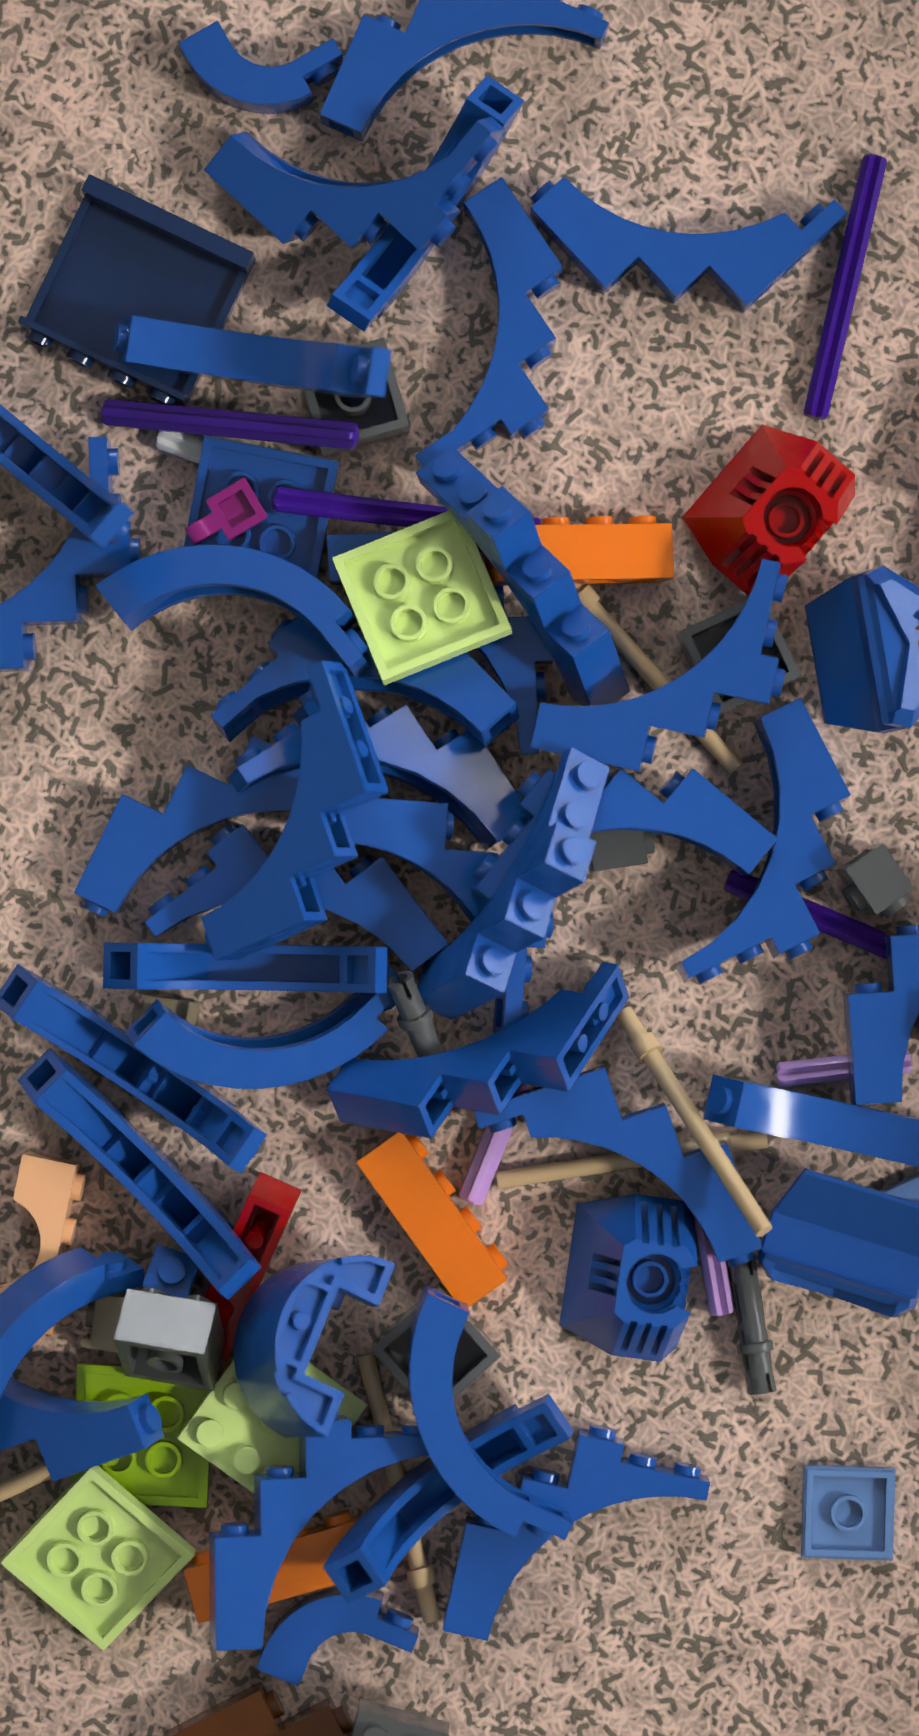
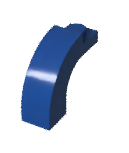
M218 20L178 43L191 71L212 95L234 108L257 114L291 112L313 103L312 92L308 85L315 82L316 86H320L329 82L337 76L338 67L343 62L342 53L332 38L288 64L275 67L254 64L243 58L234 49Z
M337 1587L326 1589L304 1598L281 1617L264 1645L256 1669L299 1686L313 1652L321 1643L334 1635L346 1632L362 1633L412 1653L418 1638L419 1627L412 1625L414 1619L401 1611L389 1608L386 1614L380 1612L379 1609L384 1595L382 1592L374 1591L348 1604Z

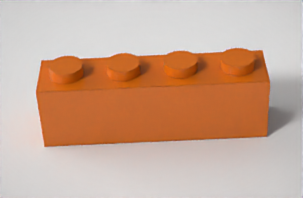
M611 516L588 517L585 519L586 524H569V517H547L542 519V525H535L542 545L570 570L575 585L662 583L674 578L672 523H656V516L630 517L629 524H613V517ZM485 555V567L493 586H508Z
M395 1132L357 1159L356 1163L451 1296L466 1303L469 1308L508 1280L507 1274L503 1269L509 1263L494 1242L486 1247L476 1233L483 1227L471 1209L466 1205L460 1210L450 1195L456 1189L443 1170L440 1168L433 1173L423 1159L429 1154V1151L418 1136H407L406 1134Z
M342 1510L324 1516V1524L311 1528L305 1526L291 1544L276 1574L268 1604L335 1585L323 1566L339 1541L362 1516L361 1513L351 1516L349 1510ZM209 1548L195 1552L192 1561L188 1562L183 1569L198 1624L210 1621Z

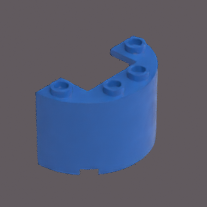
M365 1255L301 1262L276 1272L256 1289L241 1313L236 1328L233 1351L239 1387L250 1408L265 1425L283 1437H328L345 1393L306 1375V1369L330 1309L339 1310L345 1294L370 1307H378L396 1263Z

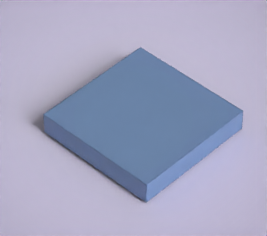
M803 1464L801 1557L893 1561L896 1469L894 1467Z

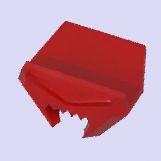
M762 424L682 518L711 564L747 596H750L762 559L781 563L779 573L789 577L807 560L805 558L806 554L812 550L832 524H838L855 497V474L819 442Z

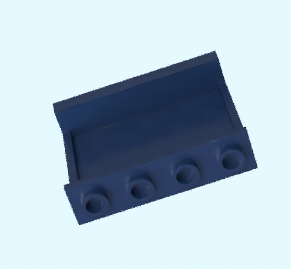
M89 174L81 190L84 198L26 318L20 316L18 322L24 330L28 331L25 338L45 349L50 350L54 343L68 350L66 358L78 365L91 369L93 363H96L110 370L107 377L120 385L131 389L134 382L150 389L148 397L158 403L174 405L177 402L187 406L201 376L117 362L119 352L113 351V336L116 325L118 323L123 324L124 316L134 315L223 330L256 262L254 252Z

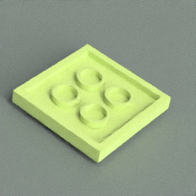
M449 511L332 558L384 685L512 634L511 626L475 541Z
M233 1356L217 1378L214 1391H208L176 1438L254 1493V1474H265L266 1466L292 1465L294 1466V1472H299V1437H283L265 1425L256 1416L239 1387ZM309 1362L305 1372L306 1375L345 1393L338 1409V1415H344L349 1418L352 1428L368 1404Z
M95 1466L84 1470L6 1552L0 1564L104 1651L194 1557L196 1549L101 1467Z

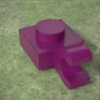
M244 477L205 500L212 513L186 527L185 530L195 546L220 530L224 531L230 541L269 517Z

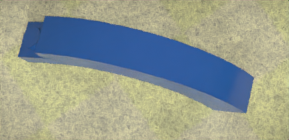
M486 75L466 98L452 127L427 169L449 156L477 120L490 116L493 117L504 128L503 132L496 139L501 144L519 113L524 100ZM493 156L483 165H480L478 162L467 174L471 182L456 199L452 200L448 197L458 209L466 201ZM389 223L364 258L334 291L327 307L365 332L377 317L380 318L401 293L435 244L418 250Z
M231 545L179 547L136 560L115 571L95 585L131 631L153 615L188 600L219 595L249 597L277 605L304 620L329 644L355 678L370 667L362 655L368 650V647L352 627L344 632L357 621L344 602L315 576L293 563L265 552Z
M104 942L103 988L387 993V947L271 945L240 960H215L207 944Z
M387 963V979L393 976L396 984L400 983L396 975L397 972ZM387 990V993H352L331 1012L301 1028L271 1036L236 1037L211 1032L193 1025L177 1016L156 999L125 1033L133 1046L151 1060L186 1078L219 1087L265 1089L306 1081L352 1060L389 1030L378 1016L383 1011L392 1009L395 1003L389 990Z
M79 1247L38 1265L0 1294V1398L11 1375L23 1357L50 1328L73 1311L90 1302L126 1291L127 1289L142 1286L144 1282V1268L120 1252H105L96 1258Z
M425 1285L416 1306L410 1329L407 1365L408 1384L414 1415L420 1436L431 1460L454 1493L477 1515L499 1530L516 1538L524 1521L527 1523L526 1529L543 1539L551 1540L554 1535L566 1540L573 1525L569 1512L518 1489L497 1475L482 1460L464 1434L455 1411L452 1373L459 1337L470 1311L466 1303Z
M547 1394L521 1408L514 1404L474 1426L464 1434L482 1460L500 1476L530 1458L569 1440L574 1430L550 1394ZM429 1457L391 1487L354 1523L331 1552L323 1568L348 1604L386 1586L400 1561L417 1541L441 1518L460 1504L462 1500L442 1478Z

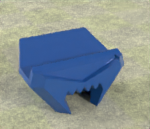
M883 565L856 573L805 605L824 724L885 734L911 728L919 719V644L917 643L919 632L915 630L919 625V587Z
M804 1168L772 1209L769 1217L772 1229L764 1235L762 1241L763 1249L759 1250L757 1257L768 1278L829 1295L891 1318L898 1317L915 1309L919 1297V1203Z
M630 1194L577 1203L559 1325L613 1356L661 1362L675 1350L691 1313L685 1310L691 1267H697L695 1217L683 1200Z

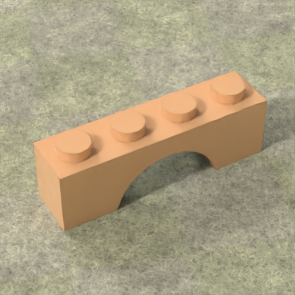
M27 1151L21 1157L13 1200L30 1212L39 1229L41 1240L40 1252L32 1268L34 1269L38 1265L62 1254L64 1245H72L77 1219L69 1217L73 1200L81 1201L86 1174L79 1173L81 1162ZM14 1282L0 1285V1294ZM56 1324L35 1345H40L45 1340L46 1334L53 1336Z

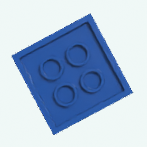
M204 436L188 526L212 513L205 500L245 477L269 518L230 541L224 531L220 530L198 545H231L258 550L293 563L318 579L329 518L275 512L272 508L273 493L278 487L334 493L340 462ZM186 532L184 547L195 546Z

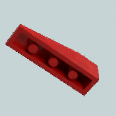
M260 1172L233 1230L260 1264L261 1268L229 1300L220 1294L211 1283L205 1295V1298L218 1305L226 1338L222 1361L224 1362L227 1361L233 1348L236 1328L241 1313L252 1294L261 1285L302 1191L263 1172Z

